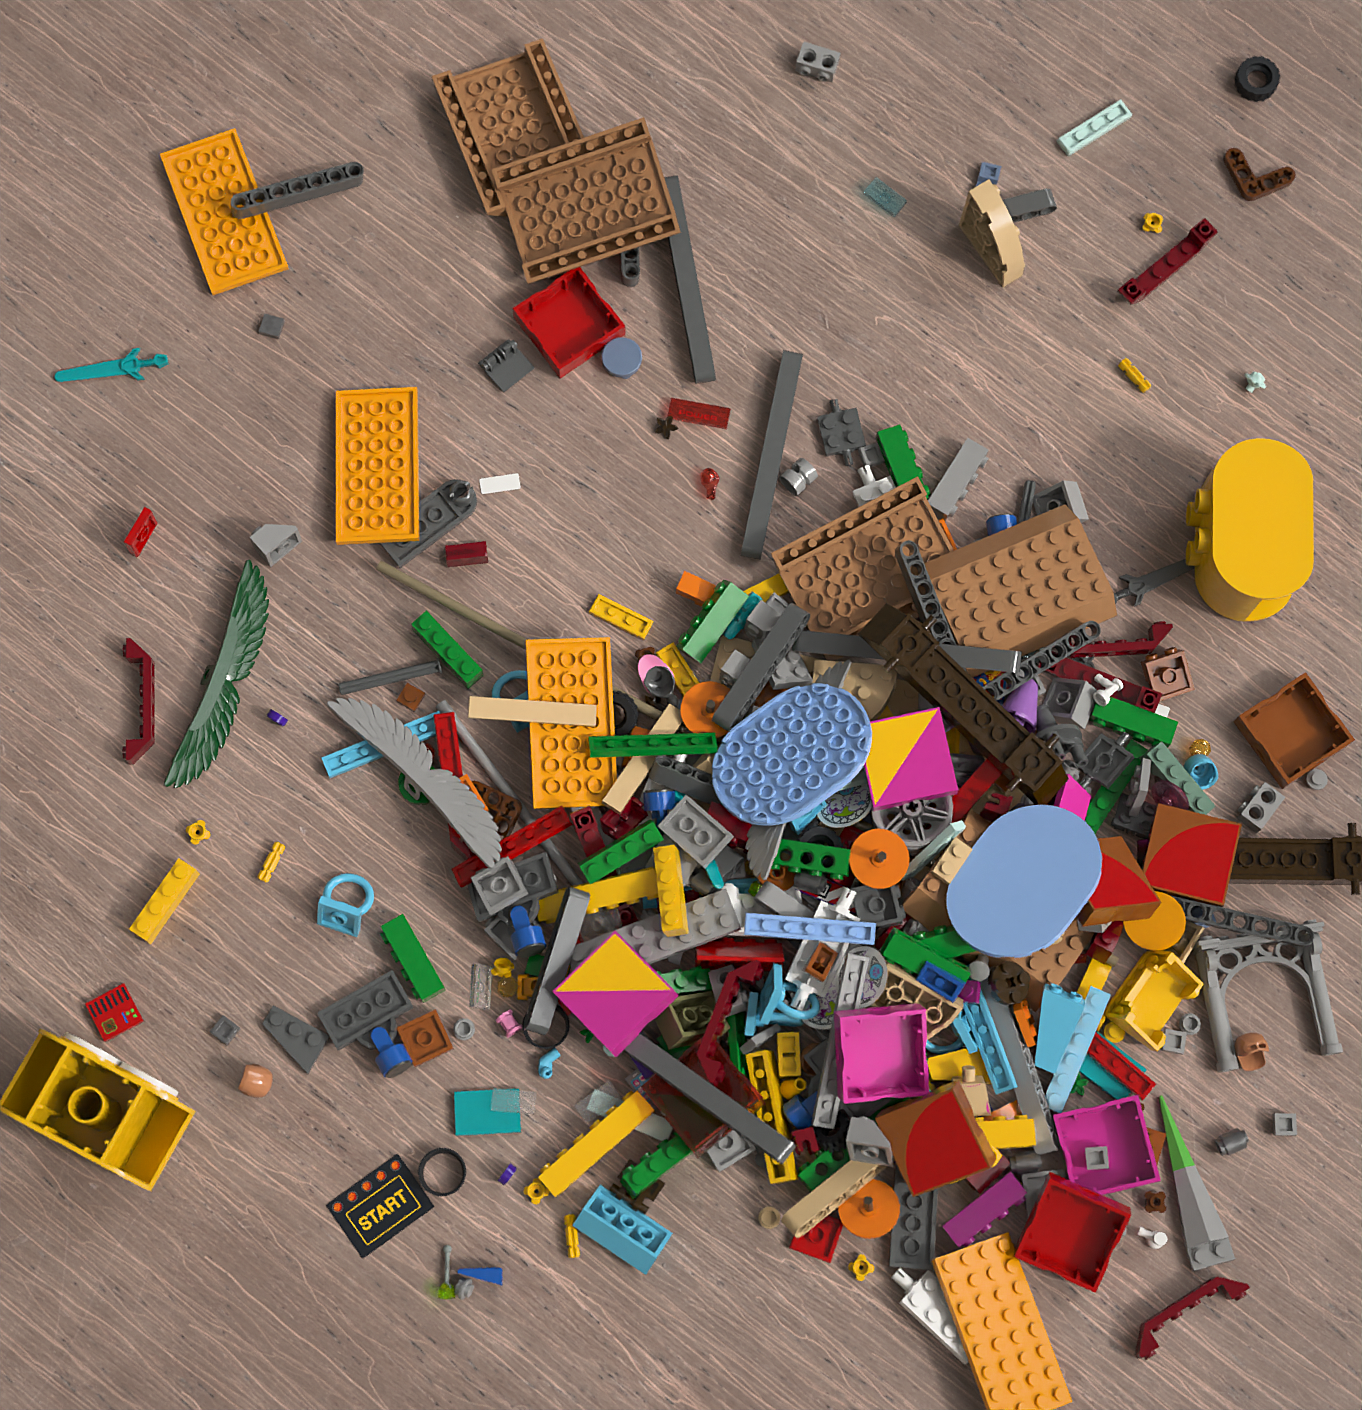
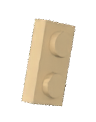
M955 837L930 873L949 885L973 849Z

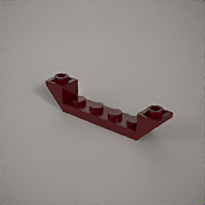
M1206 218L1202 219L1190 229L1187 237L1136 279L1132 277L1118 289V292L1130 305L1142 301L1198 255L1216 236L1218 231Z
M1165 621L1155 622L1148 630L1149 641L1146 638L1136 639L1135 642H1127L1124 639L1116 640L1115 643L1097 641L1094 644H1087L1067 657L1074 659L1086 656L1108 657L1151 654L1171 631L1173 624H1166ZM1069 637L1068 642L1072 647H1074L1075 643L1074 645H1072L1071 637Z
M126 638V645H123V657H126L130 664L143 663L139 666L140 677H143V684L139 686L140 697H143V705L139 706L140 717H143V725L139 727L140 738L143 739L126 740V746L122 748L123 759H126L129 765H134L155 744V662L131 638Z
M1051 650L1052 655L1057 657L1058 653ZM1068 658L1062 659L1045 670V672L1059 678L1087 681L1096 690L1106 689L1094 680L1097 674H1101L1110 681L1117 678ZM1118 678L1123 683V688L1120 691H1115L1110 697L1153 713L1156 712L1163 693Z
M590 805L570 813L575 832L586 858L605 847ZM616 870L610 872L601 879L617 875ZM626 901L619 903V907L609 909L617 928L625 927L638 921L632 905H627Z
M754 960L727 974L697 1052V1056L710 1084L716 1088L718 1082L722 1083L725 1070H723L724 1066L721 1062L709 1058L714 1056L717 1044H715L716 1039L723 1033L725 1024H723L724 1018L729 1016L731 1012L732 997L738 994L740 988L738 982L755 986L757 981H761L764 969H762V964L758 960Z
M1218 1276L1212 1277L1141 1323L1135 1351L1136 1358L1141 1359L1144 1357L1147 1360L1156 1354L1155 1349L1160 1347L1151 1334V1330L1154 1333L1165 1326L1163 1322L1169 1318L1173 1321L1182 1316L1183 1313L1181 1311L1186 1307L1192 1309L1201 1303L1199 1299L1207 1295L1209 1298L1219 1291L1217 1287L1221 1289L1227 1300L1235 1299V1301H1238L1247 1295L1245 1291L1250 1286L1246 1283Z

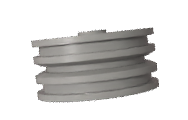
M950 795L931 800H914L902 806L873 811L871 805L873 829H886L894 832L906 844L909 856H917L952 824V797ZM935 803L937 805L936 809L929 807V804ZM912 806L915 812L912 813L909 807ZM889 814L895 815L892 821L887 818ZM925 823L931 824V828L928 830L924 829L923 826ZM903 829L910 830L911 833L909 835H905L902 831Z

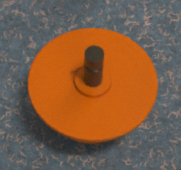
M713 681L701 682L691 687L684 695L681 703V717L687 729L692 733H715L716 738L726 735L729 731L712 722V718L730 689L721 683Z
M886 829L866 831L854 841L850 849L849 863L854 876L868 887L875 889L891 887L897 884L907 872L909 866L907 846L892 831Z
M872 1179L838 1207L841 1222L849 1232L861 1238L872 1239L885 1235L895 1226L900 1214V1204L896 1193L888 1184Z

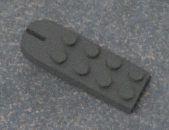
M459 479L449 480L419 502V541L380 543L399 568H402L474 513L477 507V497L473 486L470 487L468 481ZM469 490L466 496H464L463 498H459L461 495H463L465 492Z
M896 1165L894 1192L899 1200L900 1214L897 1223L891 1229L889 1267L933 1270L931 1260L934 1259L938 1188L913 1197L898 1165Z

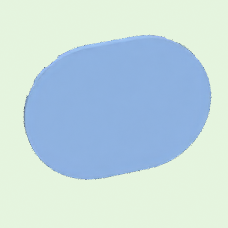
M813 683L812 685L802 687L799 685L778 694L735 725L722 739V744L718 752L715 753L712 763V784L715 793L728 812L736 818L754 825H779L805 815L847 785L865 764L871 749L872 728L864 707L846 690L823 683Z
M1031 805L1004 814L995 820L972 847L973 850L949 884L946 900L948 915L960 938L967 945L985 955L996 958H1020L1029 956L1031 953L1042 948H1047L1066 931L1092 896L1099 883L1102 853L1096 835L1090 826L1079 816L1056 806Z

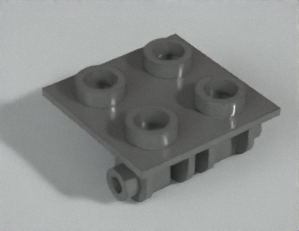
M510 339L478 362L480 367L503 392L507 391L535 369L517 348V343Z
M1121 793L1111 826L1121 831L1126 829L1127 834L1129 831H1132V836L1136 833V836L1143 840L1149 839L1154 810L1157 805L1144 801L1138 816H1129L1130 807L1126 806L1129 795Z

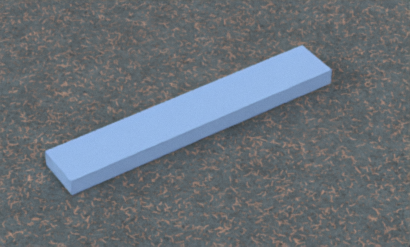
M746 913L744 935L874 945L876 923Z

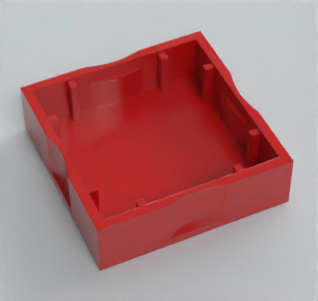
M581 267L569 270L557 278L549 287L533 294L513 308V318L559 378H562L601 352L609 341L625 336L624 323L611 306L600 297L594 284Z
M1049 1172L1015 1246L1014 1257L1040 1269L1057 1273L1067 1281L1096 1293L1107 1270L1111 1253L1119 1243L1132 1215L1131 1209L1122 1203Z

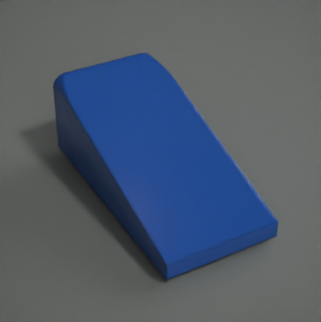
M926 961L916 978L918 982L952 1003L956 1001L966 984L960 978Z
M459 1268L458 1270L459 1274L503 1286L502 1268Z

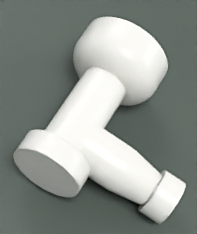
M1097 674L1094 680L1106 689L1097 690L1093 694V698L1100 706H1106L1110 701V696L1115 691H1120L1123 688V683L1118 678L1110 681L1101 674Z
M1139 1227L1137 1235L1145 1237L1147 1245L1152 1249H1158L1167 1242V1236L1163 1232H1152L1145 1230L1143 1227Z

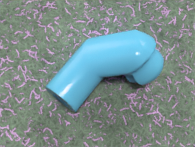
M555 1047L539 1059L538 1073L544 1079L552 1076V1062L561 1056Z

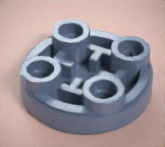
M615 338L609 341L602 351V365L608 373L615 377L628 379L641 366V349L636 342L629 338Z

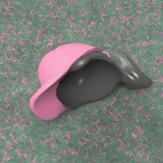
M647 654L642 656L638 662V673L645 689L653 696L666 698L668 705L671 704L677 707L678 697L673 694L675 678L671 669L655 655Z

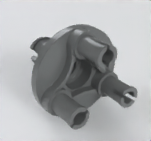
M1047 705L1037 706L1036 736L1046 742L1053 733L1056 734V737H1059L1060 740L1052 747L1054 753L1061 757L1062 760L1066 757L1067 753H1071L1076 767L1086 766L1089 760L1083 750L1082 733L1079 727L1074 724L1058 725Z

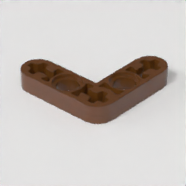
M1238 148L1228 149L1223 159L1241 196L1247 201H1254L1286 188L1293 183L1296 177L1295 171L1292 168L1282 167L1256 178L1243 153ZM1230 156L1237 157L1236 161L1230 159ZM1240 170L1245 171L1247 177L1244 179L1240 178L1237 172ZM1283 174H1284L1285 176H1288V175L1290 176L1288 180H1287V178H1283V179H1280V178L1283 176ZM1263 181H1272L1273 187H1265ZM1248 188L1250 190L1256 189L1254 194H1252V192H1247Z
M472 781L475 788L477 787L478 790L485 792L483 796H480L486 806L497 811L493 822L497 826L501 821H506L508 824L505 832L501 833L499 829L496 832L503 836V839L511 835L522 811L521 802L484 783ZM492 793L498 795V801L494 805H491L489 802V796ZM508 804H513L516 807L515 810L510 811ZM503 814L512 817L511 820L509 818L502 817Z

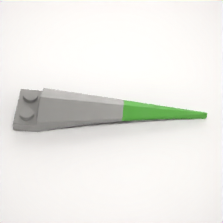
M1160 1095L1159 1103L1176 1188L1185 1251L1192 1272L1233 1261L1235 1256L1228 1239L1229 1236L1164 1098Z

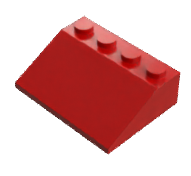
M722 938L721 941H710L695 947V967H702V969L717 970L731 964L737 969L754 960H758L762 964V969L770 972L773 963L782 966L784 964L782 943H777V940L766 939L764 943H758L755 939H743V942H734L733 938Z

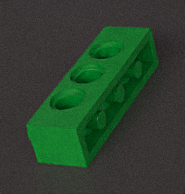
M781 839L777 856L774 858L771 869L779 870L780 867H787L788 871L793 873H801V870L809 871V875L821 877L822 873L830 874L832 879L843 880V877H849L851 850ZM785 850L791 851V858L788 861L781 860V854ZM805 854H811V863L803 864L802 857ZM826 857H832L834 860L833 865L829 868L823 866V860Z
M848 1148L840 1149L843 1153L841 1161H835L832 1158V1153L820 1149L815 1154L817 1158L811 1164L807 1161L798 1169L801 1172L798 1178L812 1192L850 1161ZM817 1164L826 1166L827 1172L825 1175L821 1176L816 1173L815 1167Z

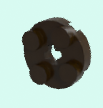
M1005 961L991 969L988 976V985H991L993 991L991 994L997 1002L1003 1005L1017 1004L1022 1002L1028 994L1031 978L1019 964ZM1006 979L1011 981L1012 986L1009 988L1007 987Z

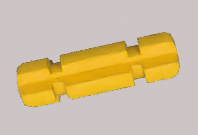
M1128 358L1123 359L1118 365L1120 369L1126 371L1125 374L1135 385L1139 386L1138 389L1142 393L1148 391L1151 387L1149 381L1143 379L1144 376L1134 365H1131L1132 363Z
M274 842L271 848L272 852H269L262 866L263 870H260L257 876L263 882L269 881L270 873L274 871L280 859L279 855L285 849V846L279 842Z
M575 1214L564 1216V1224L567 1227L565 1228L567 1246H569V1249H567L569 1258L580 1256L579 1247L577 1248L579 1244L577 1228L573 1226L576 1221Z

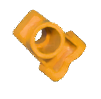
M529 974L518 975V1000H529V997H532L538 977H529Z

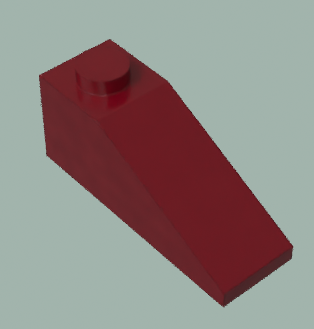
M1112 921L1103 933L1095 932L1085 955L1105 964L1120 938L1124 922Z

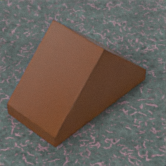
M819 942L802 971L816 980L824 982L838 953L822 942Z

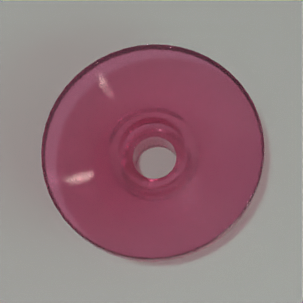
M1161 780L1152 786L1151 793L1156 804L1160 803L1184 810L1189 809V801L1186 794L1174 783Z

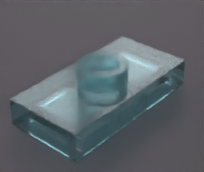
M877 177L863 193L893 217L907 204L905 198Z

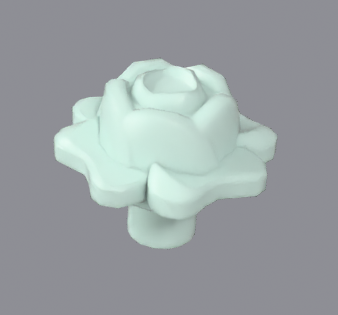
M1259 372L1245 373L1249 383L1245 388L1252 393L1255 388H1266L1264 384L1265 378Z

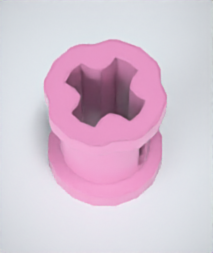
M512 1010L504 1012L495 1020L501 1024L507 1038L522 1029V1025L518 1024L513 1017Z

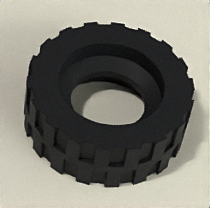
M1263 56L1247 58L1241 63L1234 78L1237 92L1248 101L1258 102L1269 99L1279 85V69L1269 58H1264ZM1252 71L1264 73L1267 79L1266 84L1262 87L1252 86L1248 81L1249 73Z
M613 691V704L620 706L624 711L623 721L620 724L614 725L615 736H624L637 724V717L639 716V712H637L638 707L634 703V699L630 698L627 693Z
M812 827L805 831L798 840L805 843L821 840L826 842L828 846L843 848L841 838L828 827ZM805 854L802 857V863H811L812 857L810 854ZM827 857L823 860V866L825 868L831 867L834 862L833 858Z

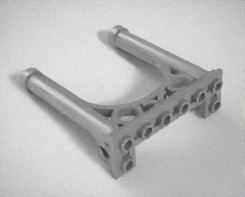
M1316 919L1300 924L1313 930L1314 939L1307 947L1292 945L1296 950V955L1290 961L1283 958L1279 951L1282 945L1290 944L1277 943V941L1242 933L1237 934V938L1229 939L1228 936H1221L1213 939L1212 936H1205L1199 938L1200 940L1196 942L1191 952H1193V955H1196L1200 979L1204 983L1202 989L1218 1061L1216 1064L1218 1073L1239 1069L1225 1004L1227 986L1238 971L1256 963H1275L1285 966L1294 971L1303 980L1310 999L1321 1055L1328 1056L1343 1053L1342 1044H1339L1320 958L1322 941L1318 933L1323 931L1324 922L1317 923ZM1286 927L1277 928L1278 931L1276 933L1279 937H1286L1288 935ZM1301 931L1298 933V939L1301 942H1308L1310 935L1306 931ZM1277 943L1273 949L1274 956H1272V952L1265 951L1261 945ZM1251 947L1250 954L1244 957L1245 961L1242 962L1241 954L1235 949ZM1231 954L1236 958V965L1232 970L1220 964L1221 955ZM1301 955L1303 957L1305 971L1297 964H1295V962L1301 958ZM1216 970L1226 974L1220 986Z

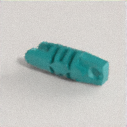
M753 591L748 594V599L723 632L724 637L734 639L735 635L741 629H744L746 619L758 603L763 600Z

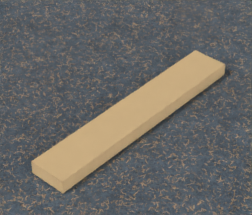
M469 696L468 718L595 727L597 705Z
M669 704L648 735L675 734L683 723L681 710ZM658 755L633 756L603 799L602 804L620 815L651 770L655 757Z

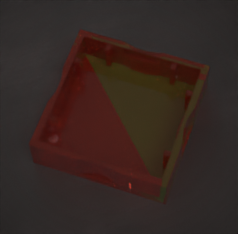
M702 1037L689 1047L678 1061L709 1082L697 1056ZM716 1041L717 1048L713 1057L710 1056L709 1059L721 1062L724 1066L723 1070H725L722 1083L718 1082L717 1089L754 1114L766 1104L763 1097L746 1076L735 1067L728 1054ZM654 1075L641 1086L647 1097L697 1159L733 1131L657 1075Z

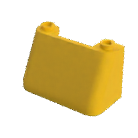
M1148 950L1141 956L1106 1006L1104 1015L1150 1050L1158 1051L1165 1044L1166 1036L1161 1031L1181 1000L1197 997L1204 983L1172 952Z

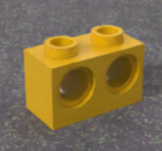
M799 1032L777 1033L779 1079L800 1078Z

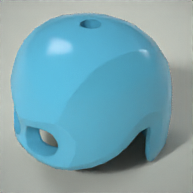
M1195 754L1185 761V770L1202 790L1213 786L1218 780V770L1208 756Z

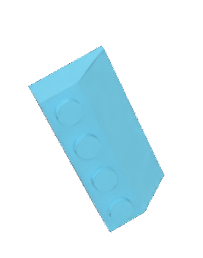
M600 1185L582 1209L573 1226L646 1275L673 1233L638 1210L637 1212L631 1209V1205L622 1199L618 1200L615 1198V1194Z

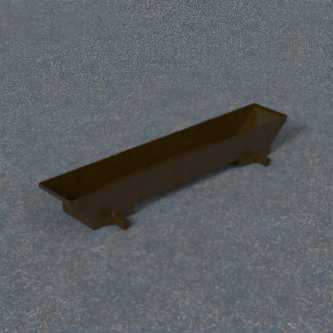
M886 603L858 633L887 662L882 668L888 673L894 668L934 708L940 707L941 715L1010 780L1006 785L1010 791L1013 792L1017 787L1035 805H1046L1069 780L1061 765L1063 761L1052 749L1060 738L1056 737L1057 735L1053 733L1045 742L1040 740L1033 732L1029 733L939 646V642L932 636L929 630L937 622L934 616L930 615L924 623H921L910 614H905Z
M1357 823L1347 824L1348 836L1332 837L1331 839L1239 838L1229 884L1351 885V895H1360V885L1362 886V837L1357 836ZM1149 839L1136 841L1137 863L1140 868L1147 853Z

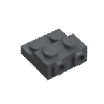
M866 885L851 888L852 891L856 892L853 902L856 915L860 918L859 922L876 923V928H885L902 924L903 918H906L903 905L899 906L898 898L901 897L898 885L884 889H875Z

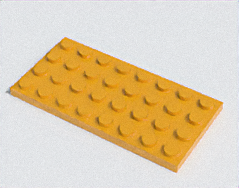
M235 128L160 153L212 295L289 269L267 212L244 219H237L231 213V198L235 194L258 188ZM261 199L255 200L258 203L263 202ZM237 205L236 207H237V208H242V207H244V206H243V205Z
M417 387L336 391V544L419 541Z
M610 637L525 640L528 700L597 705L595 727L529 722L533 809H551L560 806L564 808L586 807L588 805L590 807L605 806L602 804V801L617 780L616 757L590 758L588 741L589 737L615 736Z
M1009 1232L931 1260L986 1410H1053L1072 1402L1020 1261L1014 1257L1015 1248Z

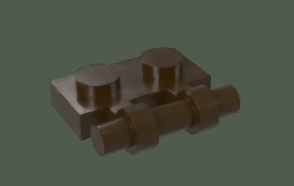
M629 1159L617 1178L621 1180L624 1176L622 1172L632 1164L636 1167L638 1164ZM658 1179L641 1192L637 1199L632 1198L626 1192L627 1190L623 1185L620 1188L613 1183L609 1191L615 1194V1198L618 1200L622 1199L631 1205V1209L636 1212L638 1210L645 1215L649 1207L643 1204V1201L647 1198L654 1202L666 1183Z

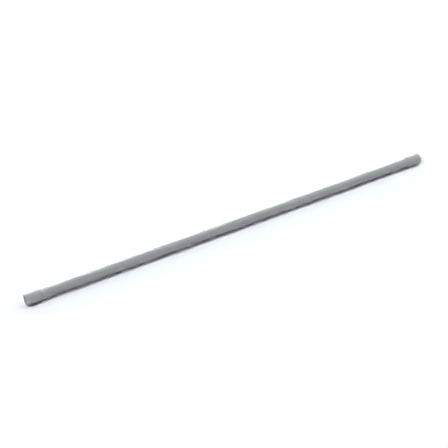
M443 700L436 706L440 714L455 713L446 700ZM455 713L457 735L498 789L521 802ZM521 802L522 811L520 818L527 826L534 822L535 819ZM550 838L540 843L572 886L583 883ZM602 907L598 908V912L593 913L607 933L618 929ZM700 1044L694 1045L699 1050ZM710 1056V1058H709V1059L718 1061L715 1056H713V1057ZM725 1071L722 1083L733 1098V1090L730 1085L731 1077ZM754 1110L752 1114L757 1117L756 1110Z

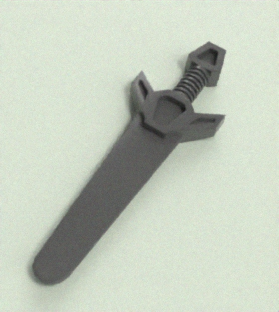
M1183 559L1138 578L1128 574L1120 576L1119 579L1129 584L1127 588L1114 593L1115 605L1118 600L1131 595L1136 597L1134 607L1141 604L1145 593L1195 569V566L1186 565V560Z

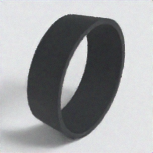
M557 1005L555 1010L565 1020V1034L557 1044L552 1046H540L531 1040L528 1031L524 1030L523 1026L525 1014L522 1023L523 1033L533 1046L541 1049H551L557 1047L566 1039L570 1029L568 1015L562 1007Z
M434 1149L428 1152L420 1162L418 1168L419 1181L423 1188L432 1195H451L458 1191L465 1181V1162L452 1149ZM442 1153L450 1154L457 1158L463 1170L460 1184L454 1190L447 1193L433 1191L424 1180V1167L433 1156Z

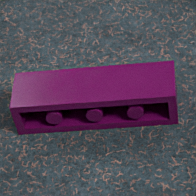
M1009 1172L943 1224L942 1227L958 1247L963 1245L966 1248L975 1240L973 1238L975 1234L979 1231L983 1234L992 1227L990 1222L995 1218L1000 1221L1009 1213L1007 1210L1013 1204L1017 1207L1026 1200L1024 1195L1027 1192L1014 1175Z

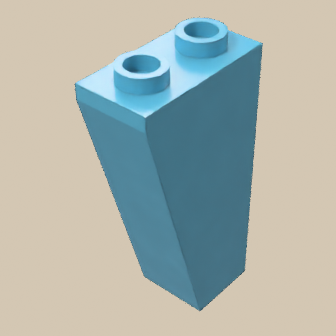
M1045 983L1043 986L1035 1066L1055 1074L1084 1010L1085 999L1076 992L1069 993L1062 990L1061 986L1054 983L1050 985Z

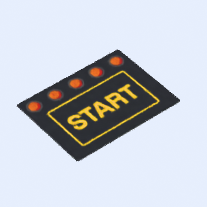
M399 1154L394 1155L326 1205L362 1258L371 1254L434 1208L433 1203Z

